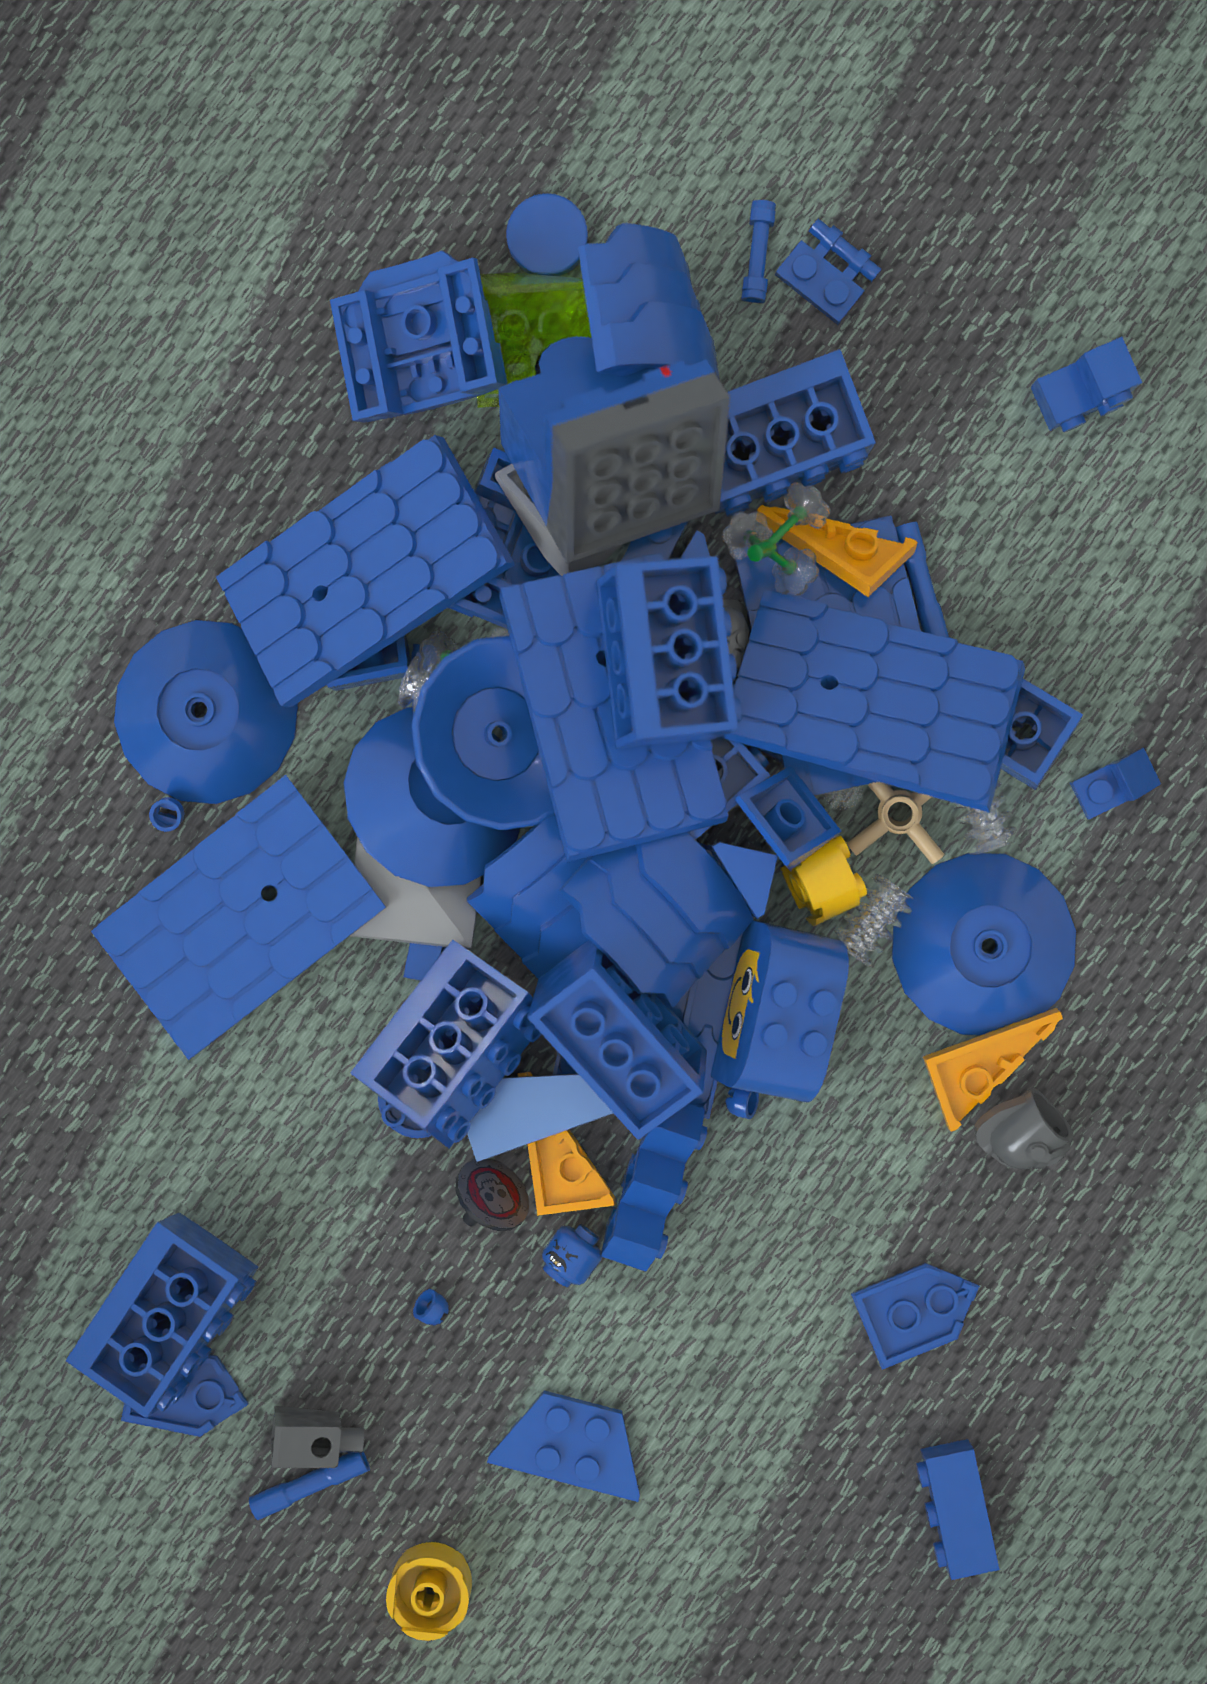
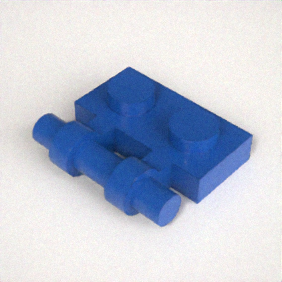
M818 218L808 231L820 241L817 247L813 250L801 240L777 269L775 275L834 323L839 325L865 291L853 282L856 276L861 273L873 282L882 269L870 260L872 255L863 248L860 251L842 238L843 232L833 225L830 228ZM831 250L849 264L843 273L825 259Z

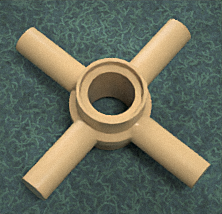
M881 782L867 784L880 800L878 819L847 842V845L856 856L888 831L895 834L907 833L931 864L936 863L945 855L920 824L922 805L931 799V796L917 792L911 793L906 790L893 791L888 784ZM897 802H904L911 807L912 813L905 821H895L888 814L891 805Z

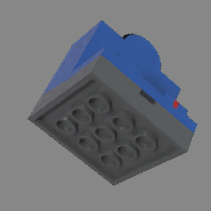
M576 336L561 339L548 345L538 355L535 364V376L516 380L510 384L498 387L501 445L566 563L716 512L720 509L730 396L707 360L693 365H686L684 361H680L662 368L648 367L626 376L598 373L592 338Z

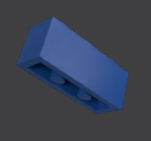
M966 1439L921 1449L923 1462L916 1463L921 1487H929L931 1501L924 1504L930 1528L937 1526L940 1541L933 1542L938 1567H946L951 1580L1000 1570L975 1452L971 1443Z

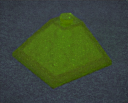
M522 273L480 274L484 298L488 301L495 342L500 343L507 384L541 374L539 361L542 353L551 344L561 339L576 336L592 338L583 278ZM499 389L486 394H499ZM485 394L477 396L478 408L499 407V397L485 398Z

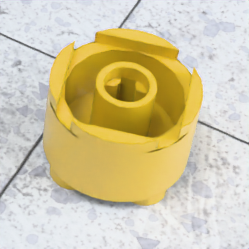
M840 835L834 837L791 871L786 866L781 867L782 875L799 909L807 907L812 914L805 918L812 926L821 924L860 905V898L867 895V889L858 873H852L846 860L850 858V851Z
M427 1542L407 1549L399 1558L388 1585L386 1604L392 1620L396 1621L405 1634L418 1640H437L448 1635V1632L462 1622L467 1613L472 1590V1575L464 1556L448 1545ZM426 1587L433 1588L435 1593L432 1595L427 1594Z

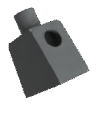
M274 1406L270 1445L271 1468L338 1467L339 1452H363L364 1428L342 1427L340 1412ZM325 1437L323 1440H316L317 1438Z

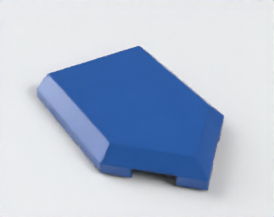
M924 1263L855 1291L851 1295L883 1370L957 1340L964 1325L963 1321L971 1302L974 1301L980 1286L928 1263Z
M209 1354L198 1370L194 1368L190 1375L185 1378L189 1382V1386L175 1404L172 1402L164 1412L157 1410L151 1416L145 1418L124 1403L121 1421L201 1437L216 1425L246 1407L249 1403L219 1357Z

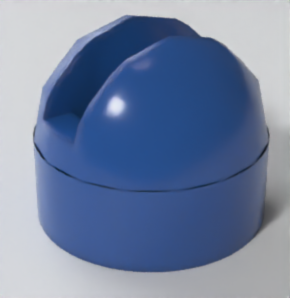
M162 798L152 805L149 812L150 821L160 831H172L183 822L184 807L180 801L174 798ZM160 807L176 811L177 817L172 814L159 812Z
M731 1088L728 1091L731 1097L726 1098L725 1101L729 1112L737 1117L753 1118L758 1106L759 1093Z
M432 1289L424 1291L418 1297L413 1309V1315L416 1319L433 1326L441 1324L443 1322L441 1319L443 1314L449 1313L447 1300Z

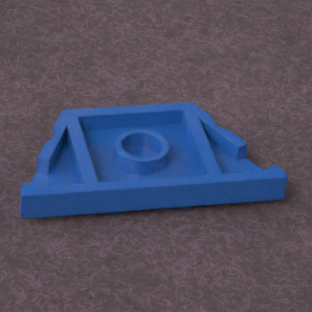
M543 1391L531 1405L530 1409L523 1417H520L509 1433L496 1448H493L488 1456L487 1463L639 1502L640 1491L621 1410Z

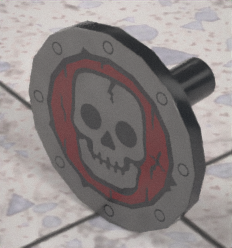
M473 1159L464 1164L456 1176L455 1191L460 1205L466 1211L463 1215L465 1224L473 1227L479 1223L483 1227L495 1231H511L523 1223L529 1212V1196L522 1181L504 1164L491 1159L478 1162L476 1159Z

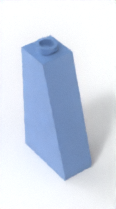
M579 1074L503 1077L495 1088L496 1093L492 1101L485 1108L479 1109L470 1121L471 1126L467 1135L478 1162L614 1113Z

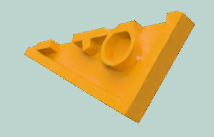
M761 505L756 511L755 521L775 533L789 518L791 510ZM818 516L815 523L799 519L782 537L783 540L867 597L915 553L918 543L914 539L905 537L904 544L877 538L878 530L855 528L848 523Z
M1057 1008L1051 1009L923 1056L950 1132L957 1130L962 1125L960 1121L978 1103L982 1104L991 1095L993 1088L998 1084H1002L1025 1060L1023 1057L1040 1039L1044 1041L1055 1030L1058 1021L1063 1019L1060 1010Z
M531 1072L518 1073V1077L533 1076ZM571 1130L528 1144L537 1216L614 1206L617 1204L616 1197Z

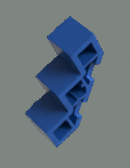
M688 1103L643 1136L637 1153H632L623 1177L621 1183L623 1190L617 1208L613 1207L610 1213L601 1257L645 1272L655 1258H662L668 1242V1235L663 1234L666 1217L675 1203L679 1205L682 1203L688 1187V1182L683 1180L685 1163L694 1149L700 1150L706 1139L707 1127L703 1126L704 1108Z

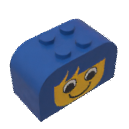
M756 920L750 923L743 932L711 1078L727 1087L806 1103L816 1097L826 1076L848 979L849 957L847 947L843 941Z

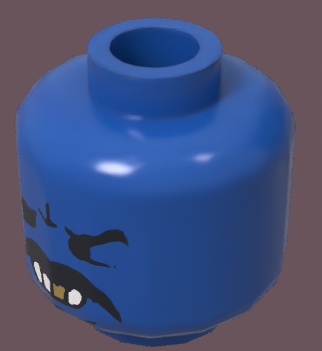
M582 1224L577 1229L571 1226H561L542 1251V1259L545 1262L543 1270L556 1282L565 1287H569L571 1284H584L602 1260L601 1250L596 1245L599 1237Z

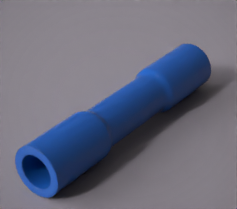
M918 522L895 527L899 543L904 544L905 537L912 538L918 542L915 553L904 564L907 567L917 603V615L922 632L949 638L942 609L936 599L926 563L927 555Z
M364 1452L347 1453L339 1457L338 1467L316 1469L290 1482L280 1483L249 1497L251 1511L257 1520L263 1519L331 1485H339L370 1471V1465Z

